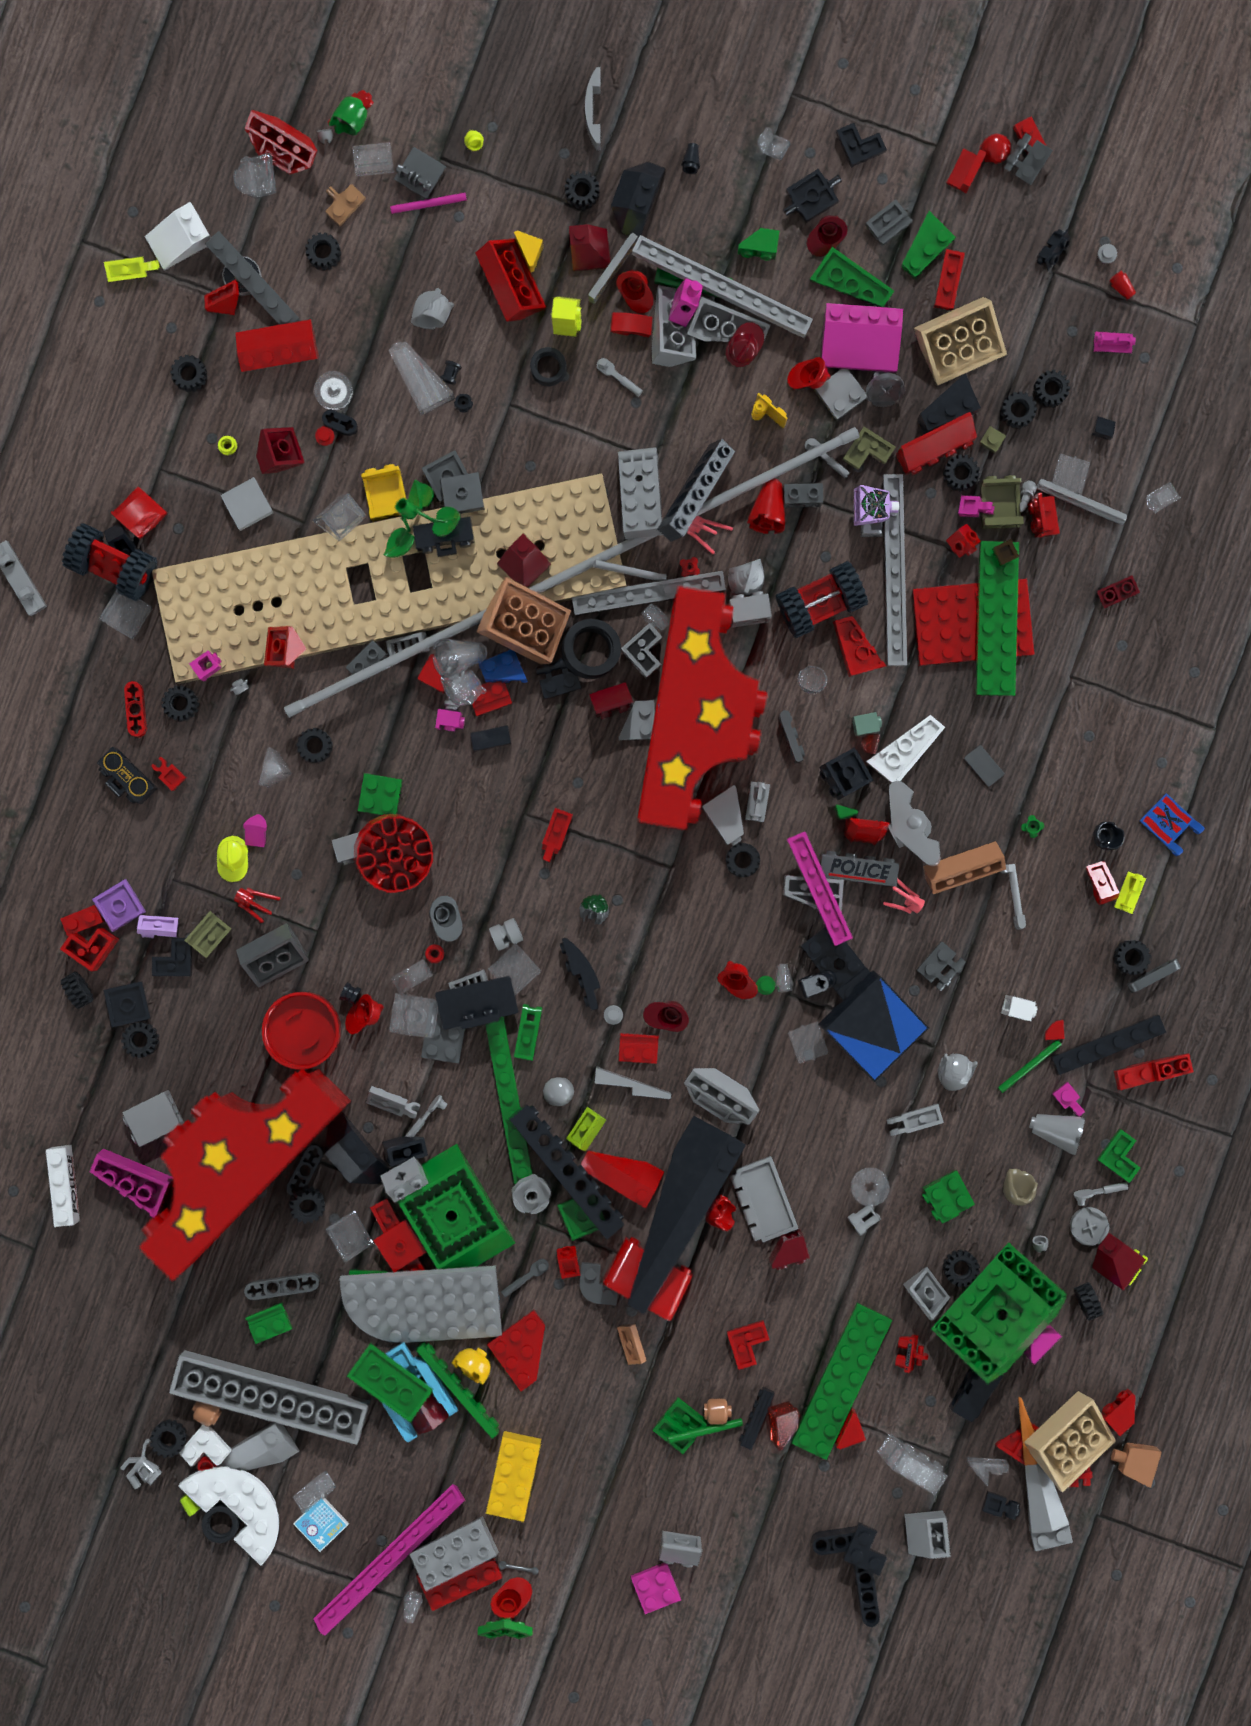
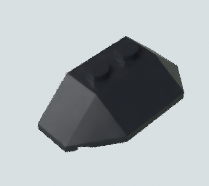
M645 162L623 170L611 203L612 212L622 234L629 236L631 233H634L638 238L640 235L642 236L666 168Z
M342 1113L328 1125L324 1154L349 1183H380L382 1181L381 1175L391 1169L347 1116Z

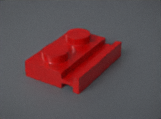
M501 681L488 682L467 690L476 716L513 704L506 684Z
M620 1033L619 1061L657 1064L659 1035Z

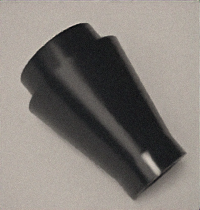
M689 143L687 145V150L681 163L683 172L687 174H696L700 168L699 145L696 143Z

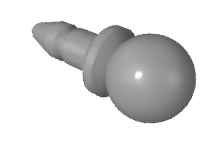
M1026 481L1021 487L1020 512L1027 508L1029 500L1033 498L1037 491V486L1033 481Z

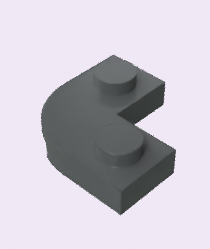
M582 1262L580 1290L583 1296L592 1303L616 1305L618 1293L603 1283H599L601 1264Z

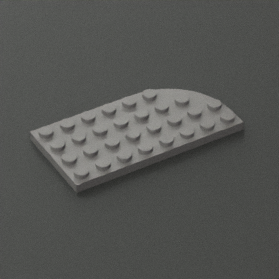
M496 1266L340 1276L342 1301L347 1314L360 1329L375 1338L388 1342L409 1343L498 1337L502 1335Z

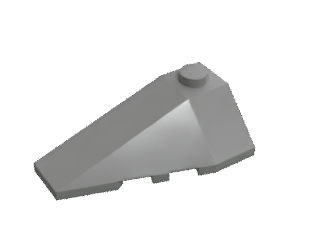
M659 285L657 287L652 338V364L671 367L696 359V341L693 336L686 334L688 324L686 327H683L668 320L676 291L675 288Z
M700 296L698 307L688 323L686 334L703 341L728 342L742 324L753 322L762 328L765 340L770 324Z
M272 1422L232 1447L230 1454L217 1467L224 1466L239 1471H248L283 1462L299 1452V1449L284 1425Z

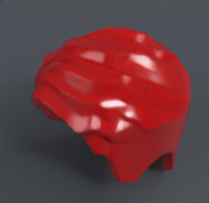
M720 1194L715 1197L705 1214V1219L709 1225L728 1231L734 1226L735 1221L732 1218V1213L736 1211V1208L727 1197Z

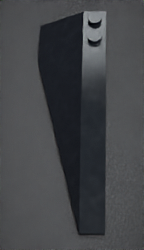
M696 1116L692 1117L673 1150L649 1235L644 1246L643 1255L638 1266L637 1275L627 1303L643 1315L677 1263L746 1146L733 1136Z

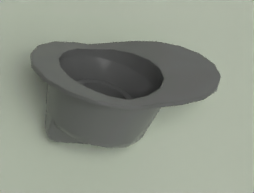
M449 896L436 898L429 910L430 921L441 940L447 942L458 939L463 929L458 906L454 899Z

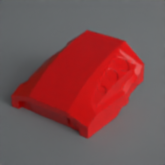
M137 487L122 504L110 512L139 539L152 530L167 514L140 487Z

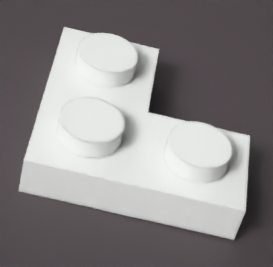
M202 1425L185 1444L179 1454L190 1466H195L204 1454L215 1465H220L232 1449L211 1426L206 1427Z

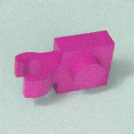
M961 496L958 514L961 517H979V512L993 515L995 507L993 502H981L980 496Z
M1066 1082L1052 1093L1064 1109L1070 1107L1075 1115L1079 1117L1085 1113L1083 1108L1076 1102L1080 1096L1069 1082Z

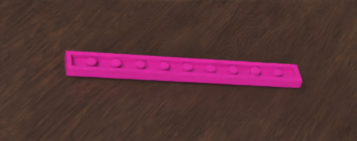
M452 1484L313 1618L321 1634L326 1635L465 1501L456 1485Z

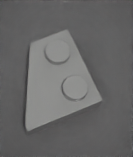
M654 700L634 702L620 733L619 740L651 739L655 716Z

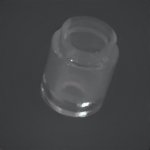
M651 603L641 613L644 617L643 620L647 624L650 623L657 631L660 630L662 632L669 625L667 622L669 617L657 605L654 606Z

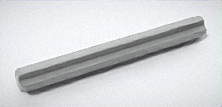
M1040 479L1038 482V490L1120 525H1123L1127 519V515L1049 481Z

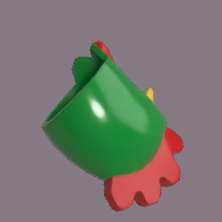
M361 90L358 93L354 92L349 97H345L334 111L331 119H329L328 125L334 126L335 133L337 134L345 132L349 135H357L366 121L367 109L374 103L371 100L372 95L366 93L365 90ZM337 118L345 121L348 124H342Z

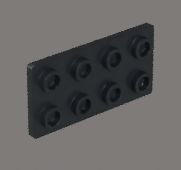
M510 976L435 993L444 1030L461 1026L462 1030L497 1022L500 1020V1017L516 1014L519 1011Z

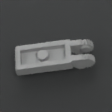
M938 1104L902 1113L901 1116L887 1119V1124L903 1121L904 1127L892 1129L890 1131L891 1136L905 1132L910 1133L944 1123Z

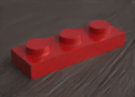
M946 249L934 307L953 310L965 253Z

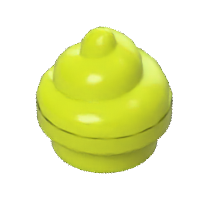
M470 130L464 139L466 147L471 151L479 150L483 146L482 134Z

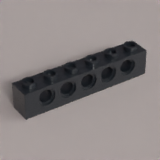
M723 439L708 445L658 526L657 530L670 542L684 537L735 453Z

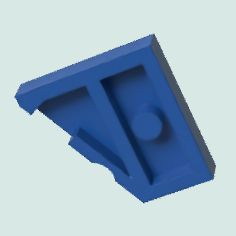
M508 650L478 663L486 682H528L513 650Z

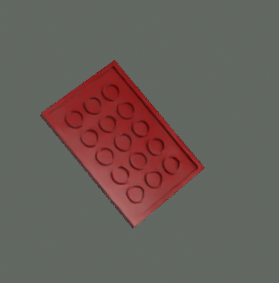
M1018 579L1016 657L1034 655L1028 583L1027 579ZM978 583L913 589L912 597L919 666L976 661Z

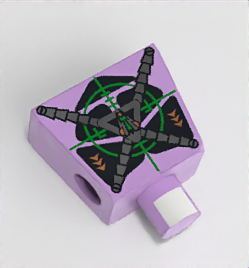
M864 485L854 489V526L884 522L889 519L890 513H898L899 502L890 501L889 491Z

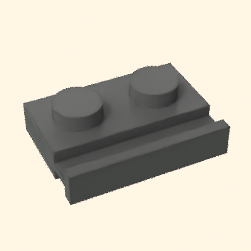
M895 199L868 220L865 226L876 240L878 239L881 243L880 245L884 246L908 227L913 220L908 217L906 211Z

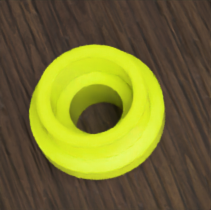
M224 436L218 442V449L224 455H232L237 450V442L231 436ZM227 443L231 444L229 449H225Z

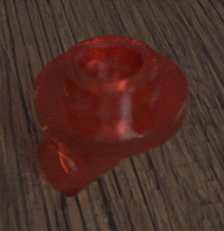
M866 734L863 737L861 746L866 753L876 754L880 735Z

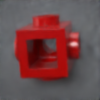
M965 524L946 539V542L950 545L952 551L961 558L965 554L967 556L973 554L977 550L975 546L980 543V539L976 532L968 524Z

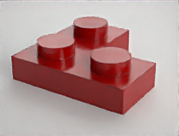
M764 1320L727 1331L738 1370L757 1364L751 1346L769 1340Z

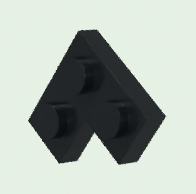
M855 123L836 131L851 167L887 151L880 133L861 139Z
M171 938V957H152V976H192V947L184 941L186 938Z
M858 1522L843 1560L880 1576L887 1556L870 1549L877 1530Z

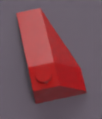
M589 1150L581 1162V1165L588 1174L644 1208L650 1202L664 1174L663 1170L646 1161L622 1158Z

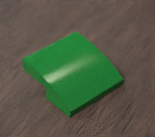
M677 1397L652 1431L668 1442L667 1436L705 1427L708 1421ZM695 1438L670 1443V1445L684 1454L695 1441Z

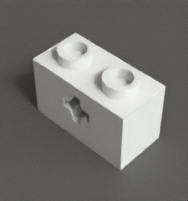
M1005 995L1001 1014L1031 1021L1036 1016V1002Z

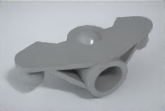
M902 781L892 782L889 786L891 810L889 830L899 848L906 846L930 866L938 865L941 859L939 842L927 838L931 833V822L921 810L912 809L910 802L914 792Z

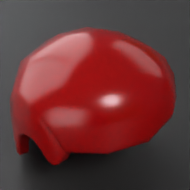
M992 134L984 139L980 145V149L987 152L983 160L995 164L1005 161L1011 153L1009 139L1002 134Z

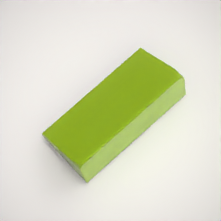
M587 1107L566 1139L580 1150L586 1151L606 1122V1119Z

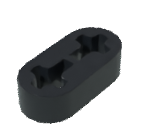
M331 409L325 411L322 415V421L325 426L347 436H352L358 431L357 422L350 416ZM332 415H334V418L338 421V423L332 421L329 424L327 417H331ZM351 422L353 429L349 428L346 431V427L342 423L349 424Z

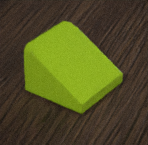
M186 1493L180 1499L188 1516H192L201 1508Z

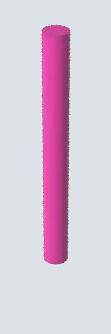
M465 193L390 207L391 213L395 214L466 201L467 199Z

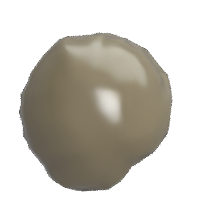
M1010 1168L1003 1187L1005 1198L1013 1205L1025 1206L1034 1200L1038 1183L1026 1171Z

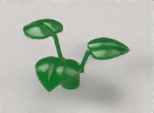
M414 480L408 500L401 498L395 504V510L402 515L400 519L404 522L406 529L398 528L393 531L388 539L383 555L389 558H396L406 554L411 549L414 543V536L410 534L411 529L407 519H414L419 514L431 522H435L432 527L434 534L443 537L451 533L460 519V513L452 507H443L438 510L435 519L421 512L423 508L431 504L434 491L430 486Z

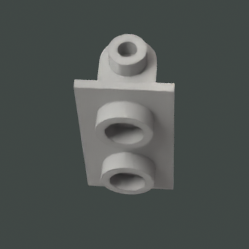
M751 782L746 820L764 822L770 784Z

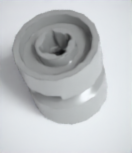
M514 918L505 921L503 926L498 924L489 928L498 951L509 947V943L516 944L523 941L522 934Z

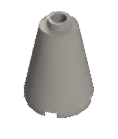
M1037 1114L1036 1118L1032 1117L1029 1128L1033 1129L1032 1133L1075 1155L1085 1118Z

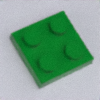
M364 773L358 811L378 815L397 814L403 780Z

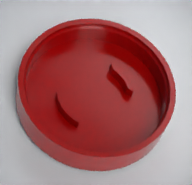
M294 992L279 998L270 1006L262 1023V1039L266 1050L275 1061L291 1069H309L323 1063L334 1053L341 1037V1023L337 1011L328 1000L312 992Z

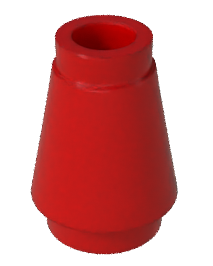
M1122 270L1109 280L1110 286L1125 297L1126 300L1136 293L1127 274L1123 273Z

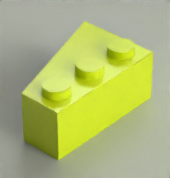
M554 298L552 310L554 334L576 337L577 331H581V299Z

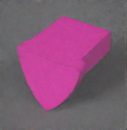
M257 814L243 824L245 829V845L264 847L266 844L267 824L265 819L260 814Z

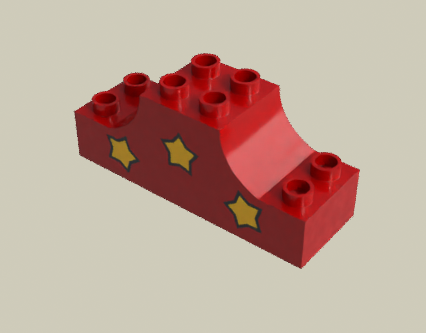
M678 586L675 593L637 823L677 830H685L687 823H698L701 800L691 798L693 787L699 778L715 765L726 762H741L747 758V755L753 756L754 753L757 754L761 730L751 728L753 717L759 718L760 715L764 714L767 692L758 690L759 680L752 679L739 672L730 663L722 649L719 633H727V629H730L733 615V606L724 605L725 594L682 586Z
M301 1069L298 1073L295 1072L280 1087V1090L286 1097L278 1103L255 1104L241 1099L233 1092L222 1097L217 1092H214L211 1096L207 1095L190 1112L197 1120L192 1123L188 1119L182 1125L178 1124L163 1139V1142L169 1148L162 1154L161 1158L165 1161L172 1174L174 1183L173 1205L171 1210L166 1208L144 1226L141 1232L147 1239L139 1248L172 1281L187 1270L351 1102L319 1069L310 1074L304 1069Z

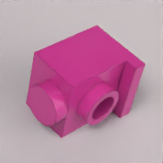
M207 650L190 662L189 665L200 680L206 681L207 678L222 668L220 666L222 660L216 653L212 654ZM211 662L212 667L207 669L206 664Z
M438 709L435 726L437 730H441V726L444 727V730L455 732V729H464L465 717H462L461 712Z

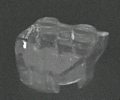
M265 153L253 158L245 156L240 160L241 164L238 170H234V183L237 189L253 198H261L277 193L271 154Z

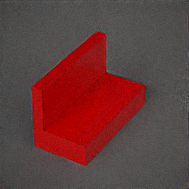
M963 148L946 184L967 193L987 152L980 149L976 155Z

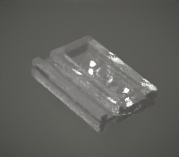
M390 142L352 146L356 176L394 172Z

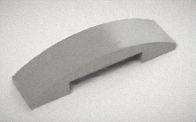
M596 67L586 91L585 117L590 140L595 149L600 151V124H593V94H601L600 67Z

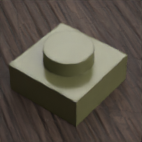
M990 426L979 444L996 453L1006 435Z

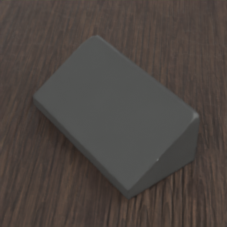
M981 745L964 757L966 762L988 787L1005 775Z

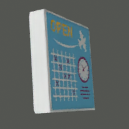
M323 1495L294 1522V1525L319 1552L349 1524Z

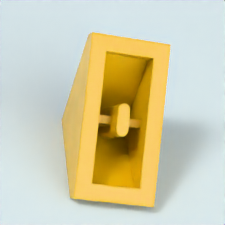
M515 231L516 242L530 272H534L543 249V240L520 231Z

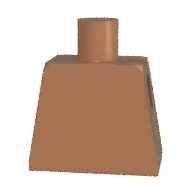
M1126 1443L1123 1451L1113 1449L1111 1460L1119 1462L1118 1469L1124 1475L1151 1488L1162 1452L1155 1446Z

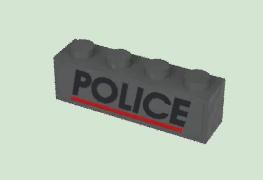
M826 851V854H821L820 866L826 878L891 887L897 886L899 864L895 863V859L884 858L882 862L876 861V857L864 856V859L856 858V854L845 853L844 857L837 856L838 852Z

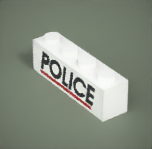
M72 1145L51 1147L46 1150L54 1227L74 1225L80 1222Z

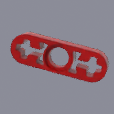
M131 681L124 687L127 730L134 737H142L147 731L144 689L140 683ZM133 686L138 688V691L135 692V698H140V701H130V699H134L133 693L129 692L130 689H133ZM134 704H138L141 708L137 715L131 713V706ZM131 718H141V720H137L138 725L142 727V729L138 730V733L133 730V727H136V721L131 720Z

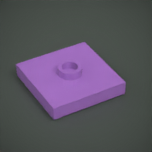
M127 879L92 899L111 932L118 930L139 917V915L146 913Z

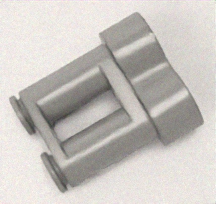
M871 1203L856 1214L852 1213L847 1217L859 1236H862L867 1232L868 1228L881 1220L880 1216L873 1211L875 1209ZM872 1213L873 1216L865 1222L862 1220L866 1215Z

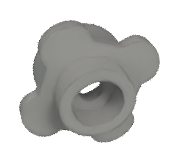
M239 679L233 682L230 692L233 691L237 695L249 688L247 685L248 680L243 681Z

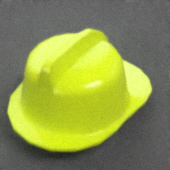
M229 836L223 839L217 850L218 872L226 881L236 882L241 880L246 875L248 869V848L245 845V841L237 836Z

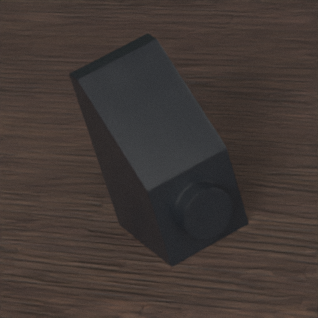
M121 522L104 531L109 546L129 556L134 550H137Z
M397 1137L382 1142L386 1161L391 1167L402 1164L413 1157L419 1159L428 1156L424 1137Z

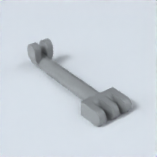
M1015 864L1006 865V870L1001 871V873H1009L1015 913L1013 917L1014 926L1017 930L1026 927L1025 915L1022 914Z

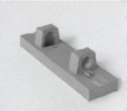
M7 540L0 543V568L29 616H32L46 608L47 605ZM8 562H14L7 567L5 566Z

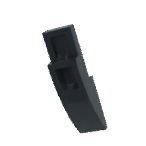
M566 937L562 938L563 942L560 943L562 954H567L568 961L565 964L568 973L572 972L573 976L581 975L578 981L580 988H585L587 996H583L586 1008L590 1007L591 1011L598 1009L599 1006L594 989L601 988L593 967L573 942Z

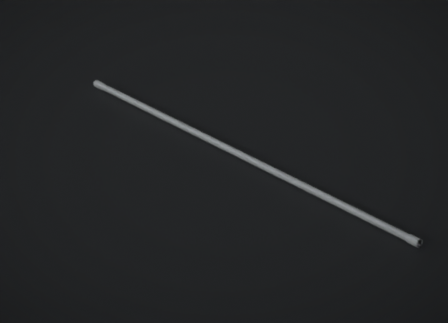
M853 427L839 436L705 501L696 517L810 460L859 438L858 430L856 427ZM656 536L628 539L529 589L540 594L593 568L594 560L605 562ZM486 609L331 686L284 707L286 714L290 718L342 690L479 624Z

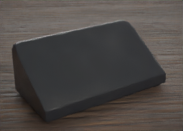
M508 725L470 733L474 752L512 744Z

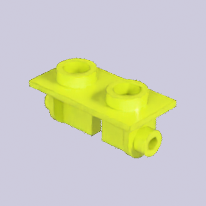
M1128 871L1114 907L1133 914L1146 878L1140 874Z

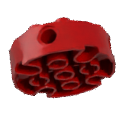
M384 814L370 820L359 831L354 844V861L360 875L374 888L388 893L403 892L418 886L428 875L433 863L432 843L428 833L413 819L400 814ZM391 851H395V852L397 853V855H396V856H394V855L391 856L390 852H391Z

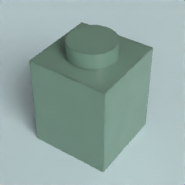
M877 712L852 717L855 737L878 733L882 727L881 717L877 716Z

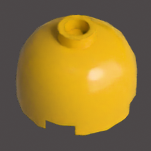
M471 1348L464 1349L451 1362L455 1368L458 1366L461 1368L462 1374L481 1385L487 1380L491 1369L490 1362L486 1358L487 1353L480 1348H477V1350Z

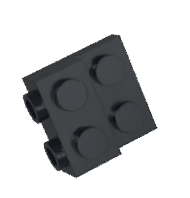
M855 747L819 767L821 770L819 772L820 777L828 782L830 786L829 793L832 797H836L837 800L874 781Z

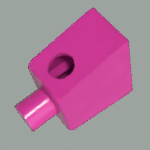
M684 279L677 288L669 321L683 327L687 326L698 307L703 288L698 281ZM683 305H686V306L684 307V308H686L685 311H683V310L681 309V307H682Z

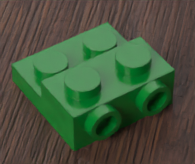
M957 1170L922 1187L924 1193H922L924 1200L927 1204L931 1203L934 1209L931 1211L936 1221L939 1220L942 1224L975 1205Z

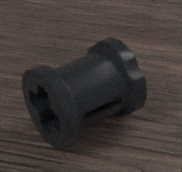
M446 360L445 370L439 379L447 384L456 385L455 379L462 366L456 362Z

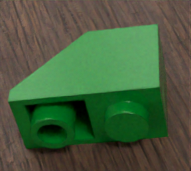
M765 228L758 229L739 244L737 254H741L745 258L760 257V259L765 261L775 259L780 231Z

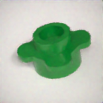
M1034 815L1028 816L1026 823L1021 825V830L1029 833L1031 838H1036L1037 833L1044 828V823L1037 820Z

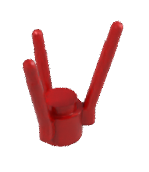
M249 887L246 890L240 888L235 895L234 901L260 923H263L264 920L249 908L250 905L268 915H271L272 912L253 902L254 896L252 894L278 901L281 899L278 896L255 891Z

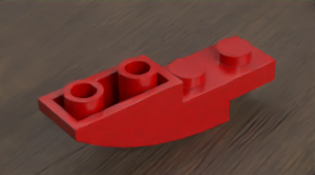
M1187 1053L1130 1065L1127 1068L1115 1070L1114 1076L1117 1089L1124 1090L1154 1081H1163L1193 1073L1190 1054Z

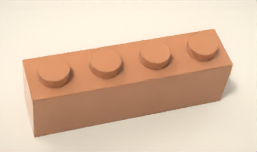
M995 841L940 860L936 866L925 865L923 868L925 879L934 895L1006 870L1005 857Z

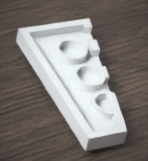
M930 715L870 758L866 763L890 783L901 781L945 727Z

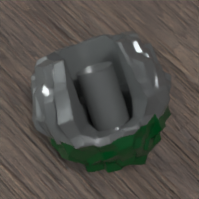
M602 895L587 896L579 907L583 922H585V918L588 915L589 919H595L594 925L602 924L609 915L607 901Z

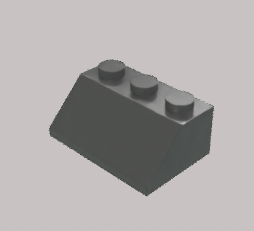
M288 923L236 950L240 965L258 988L309 961L296 934Z

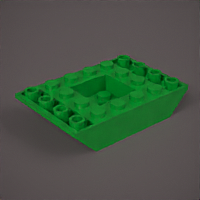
M458 1144L421 1164L428 1184L398 1201L437 1269L477 1267L516 1243ZM448 1211H455L457 1219L454 1221L448 1220L446 1217Z
M1008 1242L931 1329L982 1379L990 1383L1007 1372L1058 1315L1067 1294ZM1005 1310L1007 1311V1318L1001 1321L998 1319V1314L1000 1311Z

